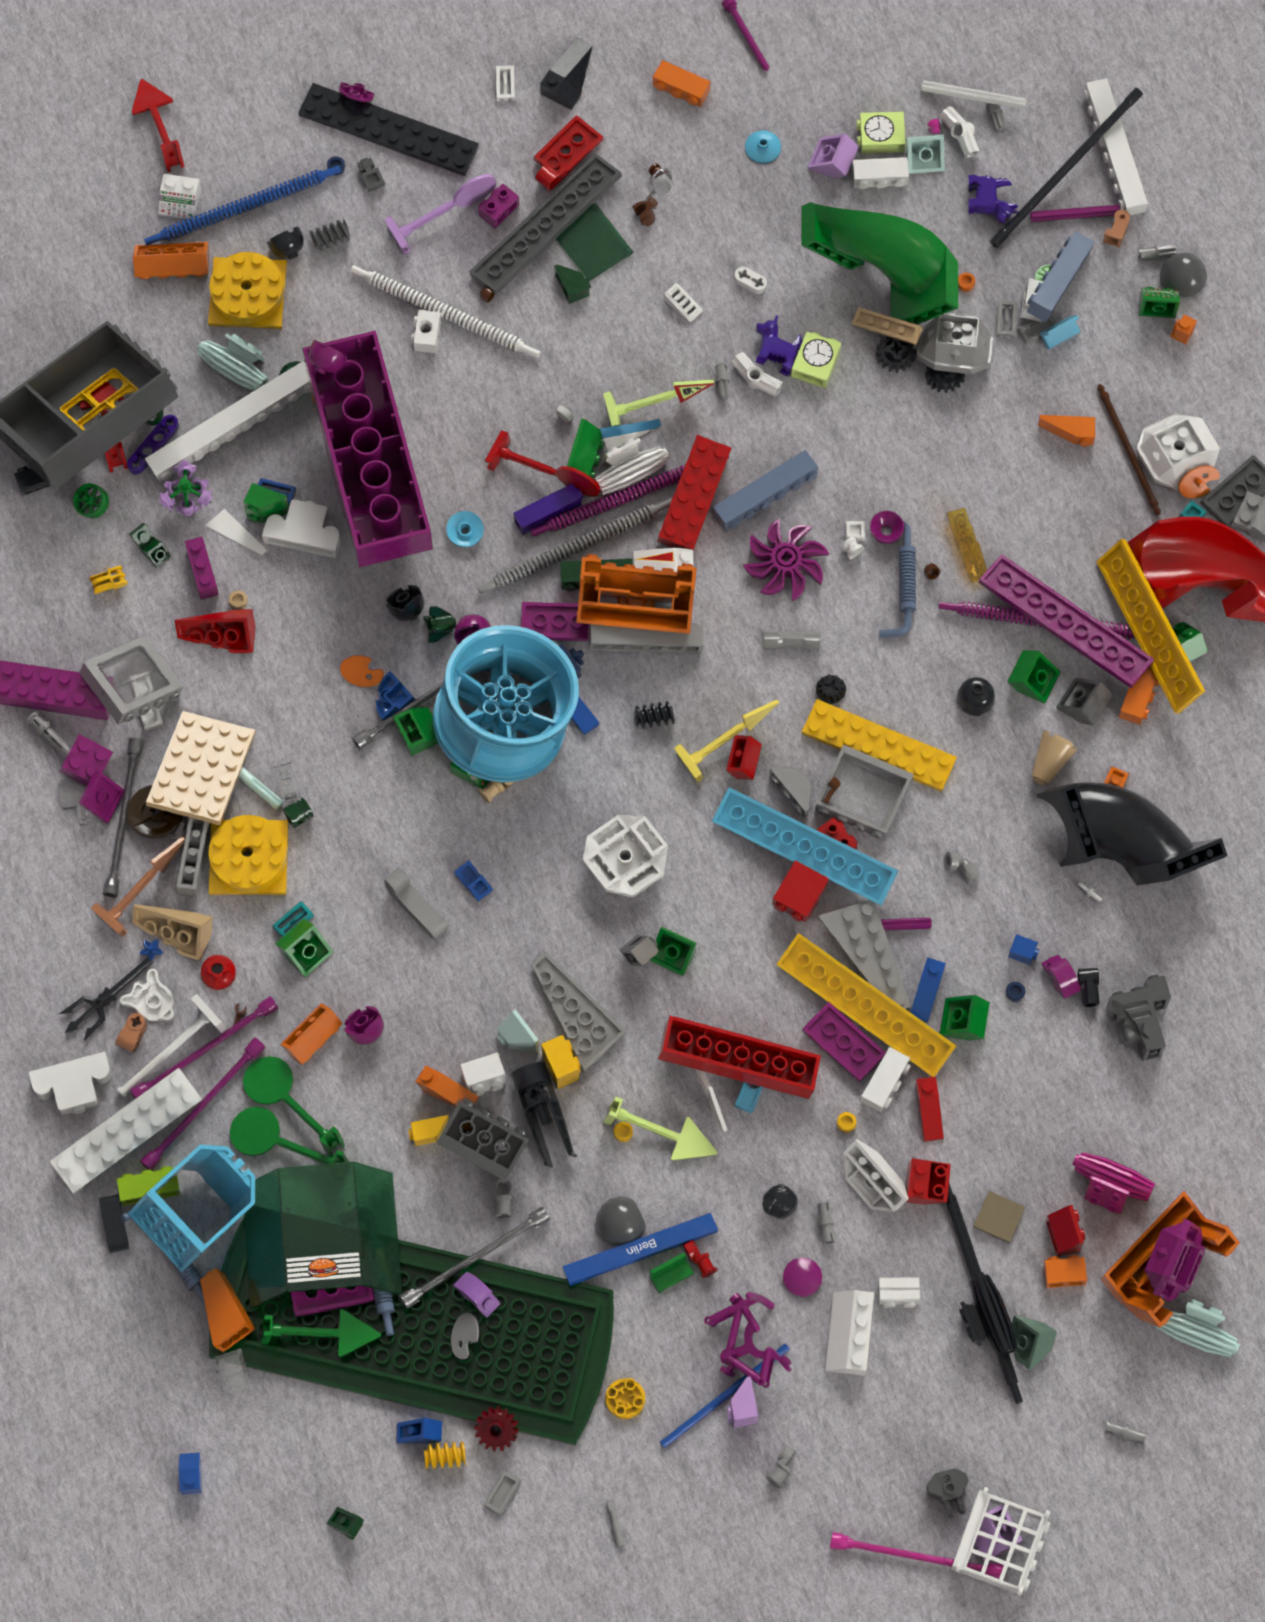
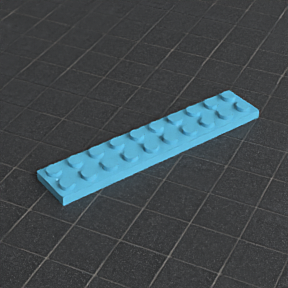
M728 787L712 822L794 862L796 860L826 876L829 880L881 906L899 872Z

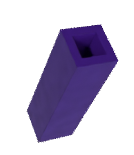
M572 483L514 512V522L521 534L524 535L530 532V530L546 524L549 518L554 519V516L563 515L564 512L567 513L569 510L572 511V509L582 506L581 498H583L580 489L575 488Z

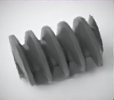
M344 218L343 223L340 220H336V226L333 222L329 223V228L323 225V231L317 227L316 234L309 230L315 248L318 247L321 251L323 250V244L330 248V242L336 246L337 239L343 243L344 236L348 241L350 240V232Z

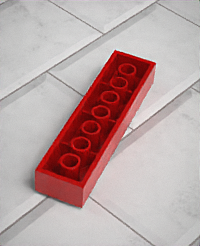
M671 1015L665 1023L658 1055L659 1060L809 1099L814 1092L821 1055Z

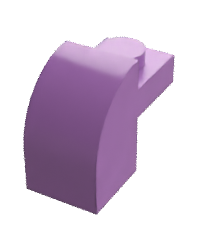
M466 1272L453 1285L486 1318L501 1304L492 1294V1291L480 1279L469 1272Z

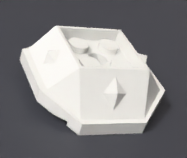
M1174 414L1144 428L1136 452L1155 483L1172 488V490L1179 493V482L1187 472L1199 466H1215L1220 447L1202 418ZM1178 446L1183 450H1176L1174 447Z
M617 815L587 836L583 863L606 892L633 898L664 876L668 845L645 816ZM626 854L630 856V859L622 860L620 857Z

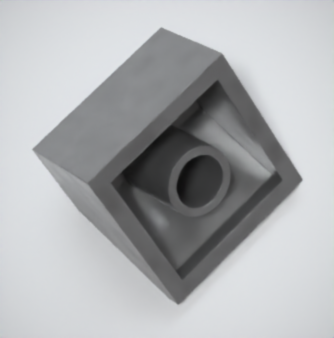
M1075 678L1056 708L1082 724L1094 725L1105 707L1109 704L1113 694L1101 681Z

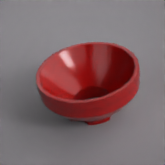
M213 955L202 964V981L211 989H225L235 980V965L224 955ZM215 964H220L223 966V971L215 974L211 971L212 967Z

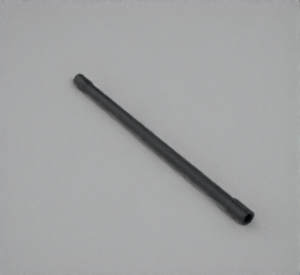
M1135 87L1116 110L1005 227L999 230L990 240L994 247L998 248L1009 237L1010 233L1119 118L1143 96L1140 89Z

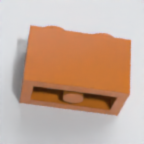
M1070 1255L1067 1259H1059V1257L1054 1256L1044 1261L1043 1269L1046 1288L1086 1284L1085 1257L1079 1258V1255Z

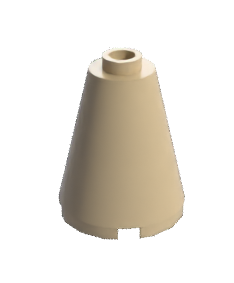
M1044 731L1041 736L1031 774L1034 778L1033 782L1041 786L1044 784L1048 785L1077 750V747H1073L1074 744L1057 734L1054 737L1049 736V731Z

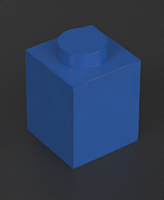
M1016 934L1008 957L1030 965L1032 959H1037L1040 950L1037 949L1038 942Z

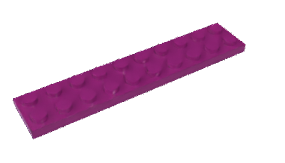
M1002 554L979 579V584L1129 688L1136 684L1154 662V659Z

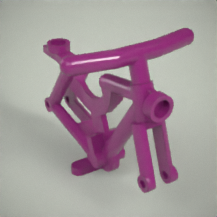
M747 1292L745 1295L746 1299H743L739 1293H736L729 1300L732 1304L731 1306L704 1318L705 1324L714 1327L718 1323L734 1316L726 1349L720 1354L721 1362L729 1366H722L720 1370L725 1375L734 1377L736 1375L734 1370L738 1369L747 1377L751 1376V1379L758 1385L768 1388L770 1386L774 1360H777L788 1372L792 1370L789 1366L792 1362L784 1354L780 1356L774 1348L767 1347L765 1351H761L755 1347L752 1337L754 1332L760 1331V1327L749 1308L756 1303H760L768 1309H774L775 1304L755 1292ZM743 1314L748 1322L744 1332L745 1344L734 1349ZM750 1353L756 1358L763 1359L760 1374L738 1358Z

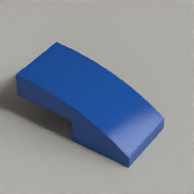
M470 860L453 872L478 902L493 891V888L483 875L479 874Z

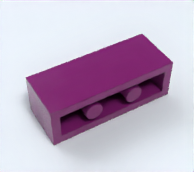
M203 536L184 541L200 599L219 595Z

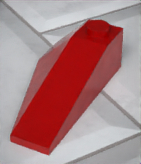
M253 609L230 610L175 619L174 621L178 639L197 644H208L212 648H223L231 653H253L256 625Z

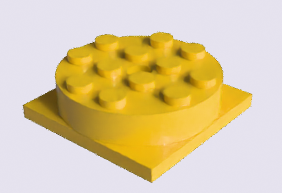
M240 252L226 258L214 257L213 271L209 283L210 305L208 326L282 329L287 260H273L255 252Z
M241 815L229 820H222L220 825L211 823L209 895H286L288 820H267L255 815ZM249 848V851L252 852V855L246 857L244 856V853L248 852Z

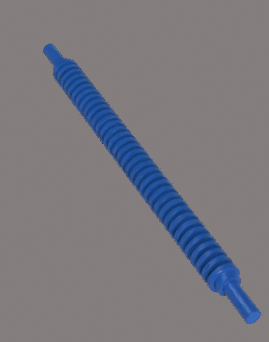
M338 165L324 171H311L310 175L309 173L305 174L306 178L303 174L301 178L300 176L297 177V181L293 178L292 181L288 180V184L285 181L283 184L280 183L279 187L275 185V189L273 186L270 187V190L266 188V193L264 190H261V193L260 191L257 192V196L253 193L252 196L248 195V199L246 196L243 197L244 201L242 198L239 199V202L235 200V205L232 201L230 205L229 203L226 204V208L222 205L221 208L217 207V211L214 208L212 211L208 210V214L203 212L204 216L202 213L199 214V217L195 215V220L193 217H190L191 221L187 218L186 223L182 220V225L180 222H177V227L175 223L172 224L173 228L169 225V230L163 227V230L160 231L161 233L145 238V244L147 246L160 240L171 241L170 237L176 239L175 235L177 238L180 237V234L184 236V231L186 235L189 234V231L192 233L193 228L197 231V226L199 229H202V225L205 228L207 227L206 223L210 226L211 222L216 224L215 220L217 223L220 222L219 218L224 221V216L226 219H229L228 215L232 218L233 213L237 216V211L239 214H242V210L244 213L247 212L246 208L248 211L251 210V207L255 209V204L257 207H260V203L262 206L265 205L264 201L268 204L269 200L273 202V198L276 201L278 197L282 199V195L287 197L286 193L288 196L291 195V192L295 194V189L297 192H300V189L304 190V186L306 189L309 186L313 187V183L316 186L318 183L321 184L325 178L340 173V166Z

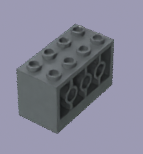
M465 1097L463 1100L458 1098L435 1139L436 1143L506 1181L529 1141L526 1131L518 1126H515V1128L510 1127V1123L500 1116L497 1119L492 1117V1112L484 1107L480 1109L474 1107V1102ZM469 1122L471 1128L463 1130L462 1125ZM487 1132L488 1138L481 1140L480 1134ZM504 1142L506 1147L498 1149L497 1144Z

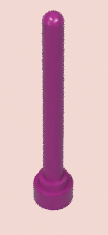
M724 0L721 3L723 9L732 15L762 69L768 71L769 65L736 10L737 2L735 0Z

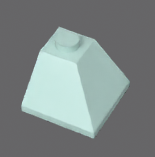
M515 1009L497 1028L498 1035L496 1037L501 1045H506L508 1049L537 1053L539 1051V1040Z

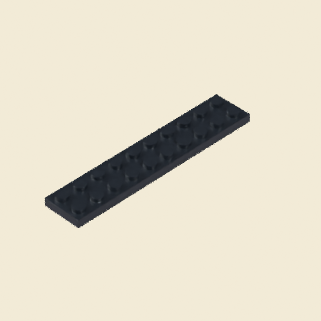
M312 83L298 112L299 116L462 176L466 175L479 148V143L376 105L349 99L340 92Z

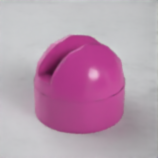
M939 118L930 120L927 124L930 127L928 131L935 134L941 133Z

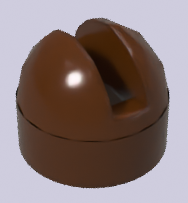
M483 287L480 291V298L486 303H489L495 296L493 290L489 287Z
M930 563L925 566L924 573L929 580H934L940 575V569L936 564Z

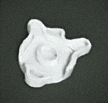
M149 969L147 971L146 984L142 985L139 982H135L132 992L120 998L122 1006L133 1008L147 1021L170 1022L174 1019L173 996L171 991L160 983L156 969Z

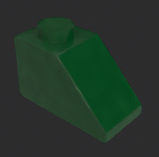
M558 264L554 266V274L569 304L589 296L591 284L588 278H584L582 272Z

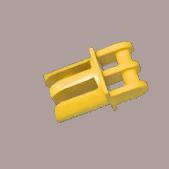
M116 566L110 569L107 567L108 571L90 576L89 580L92 582L94 594L113 588L116 591L117 588L127 585L128 581L124 578L125 573H122L123 567Z

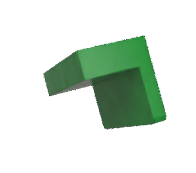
M685 1253L649 1271V1277L658 1293L694 1275L686 1260Z

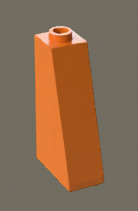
M215 1268L207 1272L200 1279L212 1343L215 1348L225 1352L255 1330L226 1275Z

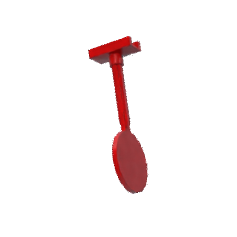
M503 430L500 431L485 458V462L489 463L487 469L495 471L501 458L512 460L548 475H554L565 486L573 483L575 488L580 489L582 495L596 497L600 493L601 488L598 483L578 469L560 466L556 470L551 466L512 452V450L507 448L511 442L509 434Z

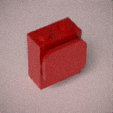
M795 860L774 895L772 905L780 912L785 911L789 913L794 920L799 922L802 920L806 923L827 888L829 878Z

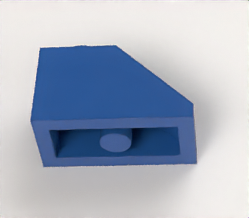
M420 1418L397 1423L396 1443L428 1444L442 1441V1421Z
M200 1452L180 1454L179 1485L182 1495L202 1493Z

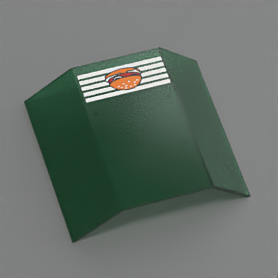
M342 1162L277 1168L255 1179V1204L244 1214L250 1309H254L287 1292L365 1286L395 1295L402 1294L392 1172L358 1162Z

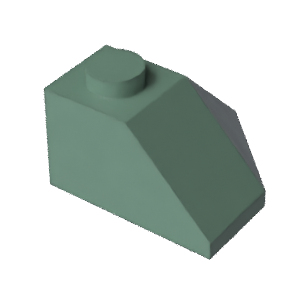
M1014 1315L1012 1325L1017 1345V1351L1014 1352L1016 1360L1026 1368L1033 1369L1052 1350L1057 1331L1043 1322Z

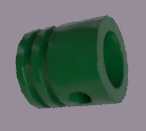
M303 797L297 800L296 803L293 802L283 808V812L293 828L306 822V819L309 820L310 817H314L310 806Z

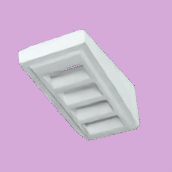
M677 283L664 294V301L689 323L703 312L700 306ZM688 303L689 305L683 309L682 307ZM694 308L695 310L688 315L687 312Z

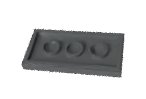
M1252 455L1200 501V504L1220 523L1229 527L1233 523L1247 491L1261 497L1265 495V465L1256 456Z

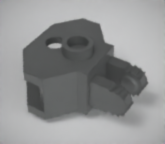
M955 1468L935 1473L926 1487L928 1496L941 1501V1504H944L948 1518L953 1517V1511L949 1503L956 1501L960 1515L965 1514L961 1498L962 1492L969 1482L967 1474Z

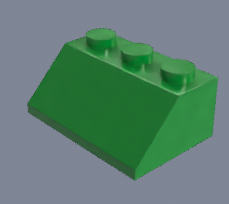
M581 418L567 466L578 469L594 479L596 474L594 468L599 465L601 458L599 451L604 449L605 442L600 429L585 419Z

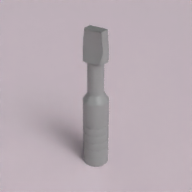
M613 1501L607 1502L617 1547H623L625 1543L620 1524L616 1518Z

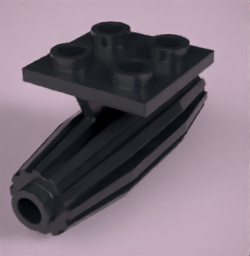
M984 1272L973 1275V1280L970 1281L975 1305L965 1304L963 1301L960 1303L962 1308L959 1309L963 1321L969 1325L966 1328L968 1336L978 1346L982 1345L981 1341L987 1336L998 1356L1013 1353L1017 1350L1013 1325L1003 1299L989 1274L985 1275Z

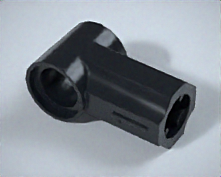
M1098 968L1078 969L1082 1006H1099Z

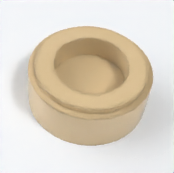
M234 591L229 595V605L232 609L242 610L247 606L248 599L243 591Z

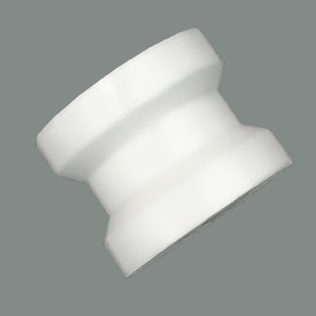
M854 536L848 538L840 547L843 552L847 553V557L850 560L857 557L864 549L862 544L856 542L857 539Z

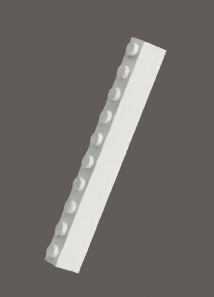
M304 361L146 457L145 460L158 481L161 482L171 478L172 474L176 473L174 467L178 466L181 461L186 460L189 463L199 461L206 453L217 450L224 442L233 440L237 434L248 431L252 425L264 421L271 413L280 411L284 405L289 402H295L304 393L311 392Z

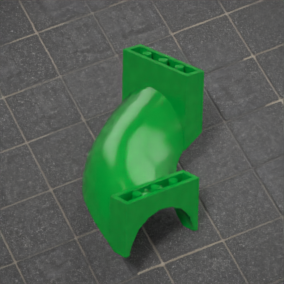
M812 202L801 206V246L849 270L864 265V261L875 266L890 280V317L918 325L959 308L958 261L947 246L930 230L911 220L883 213L834 208Z

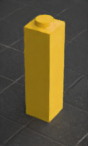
M448 1115L410 1122L412 1128L408 1129L410 1141L414 1140L415 1146L436 1142L435 1139ZM469 1122L462 1125L463 1130L471 1128Z

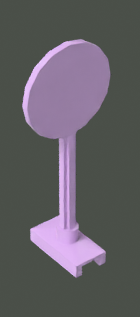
M484 174L470 179L456 191L453 200L444 203L412 223L405 224L400 228L391 216L384 219L404 255L411 252L405 238L411 232L439 217L456 205L458 207H467L480 202L494 190L496 179L491 174Z

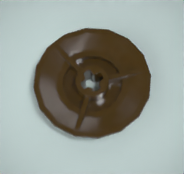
M152 785L138 790L131 797L127 806V819L131 828L140 836L150 839L163 838L172 834L178 828L183 815L146 806V800L152 788ZM158 810L159 813H157L156 816H153V813H155V811Z

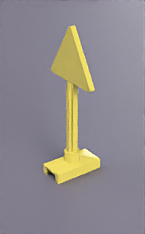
M774 700L743 715L742 723L737 724L698 752L695 751L690 755L681 744L674 747V749L695 780L699 782L704 777L697 764L703 761V758L742 732L745 727L749 731L752 730L779 704V701Z

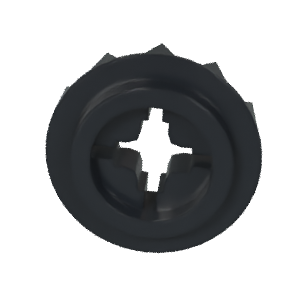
M828 674L821 677L817 682L816 693L825 703H837L844 698L846 685L844 680L837 675ZM834 683V689H836V691L832 690L828 694V688L826 686L830 687L831 684Z

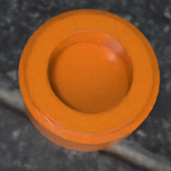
M965 272L958 276V288L961 291L969 292L974 288L975 277L971 273Z

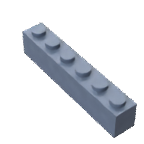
M1076 231L1072 238L1068 236L1064 244L1065 249H1060L1057 254L1058 260H1053L1049 267L1051 271H1046L1042 278L1044 282H1039L1034 291L1036 295L1032 294L1027 302L1029 304L1027 313L1047 322L1090 254L1095 241Z
M804 450L713 506L712 514L724 531L729 528L734 529L742 520L752 518L755 512L760 509L765 510L773 501L781 500L786 496V493L791 490L796 491L804 482H810L815 479L818 474V466L808 452Z

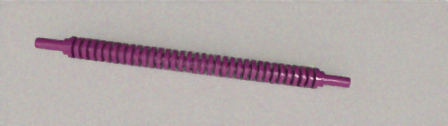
M686 464L675 468V470L672 469L671 473L670 471L664 472L662 476L660 474L657 477L654 476L653 480L649 478L648 481L644 480V483L639 482V484H635V487L632 485L630 488L627 487L626 490L617 491V494L614 492L612 495L609 494L608 497L599 498V501L594 500V502H590V505L587 503L585 506L582 505L581 508L572 509V512L569 510L567 513L564 512L563 515L554 516V519L549 518V521L546 522L547 524L530 530V533L534 537L546 531L556 532L558 529L561 530L562 527L571 526V523L574 525L576 522L579 523L580 520L589 519V516L594 517V515H598V512L601 514L603 511L606 512L607 509L616 508V505L619 507L621 504L624 505L625 502L634 501V498L636 500L639 497H643V495L651 494L652 491L656 492L661 490V488L664 489L665 485L669 487L670 484L674 485V482L679 483Z
M939 601L938 609L957 611L961 616H964L965 612L967 617L971 613V617L976 614L975 618L981 615V619L986 615L985 619H988L990 616V620H993V617H995V621H998V617H1000L1002 622L1003 618H1005V622H1008V619H1010V623H1013L1014 619L1016 624L1018 620H1020V624H1023V621H1025L1024 625L1030 622V626L1034 622L1023 613H1019L1018 610L1014 612L1015 608H1012L1010 612L1009 607L1004 611L1005 607H1002L1000 610V606H997V609H995V605H992V609H990L988 604L987 608H985V604H982V607H980V603H977V607H975L974 602L970 606V602L965 605L966 601H963V603L958 602V604ZM1105 621V626L1120 636L1123 635L1124 639H1126V636H1128V640H1131V638L1135 639L1130 626L1128 628V624H1125L1123 628L1121 623L1119 627L1118 623H1115L1113 626V622H1110L1108 626V622Z

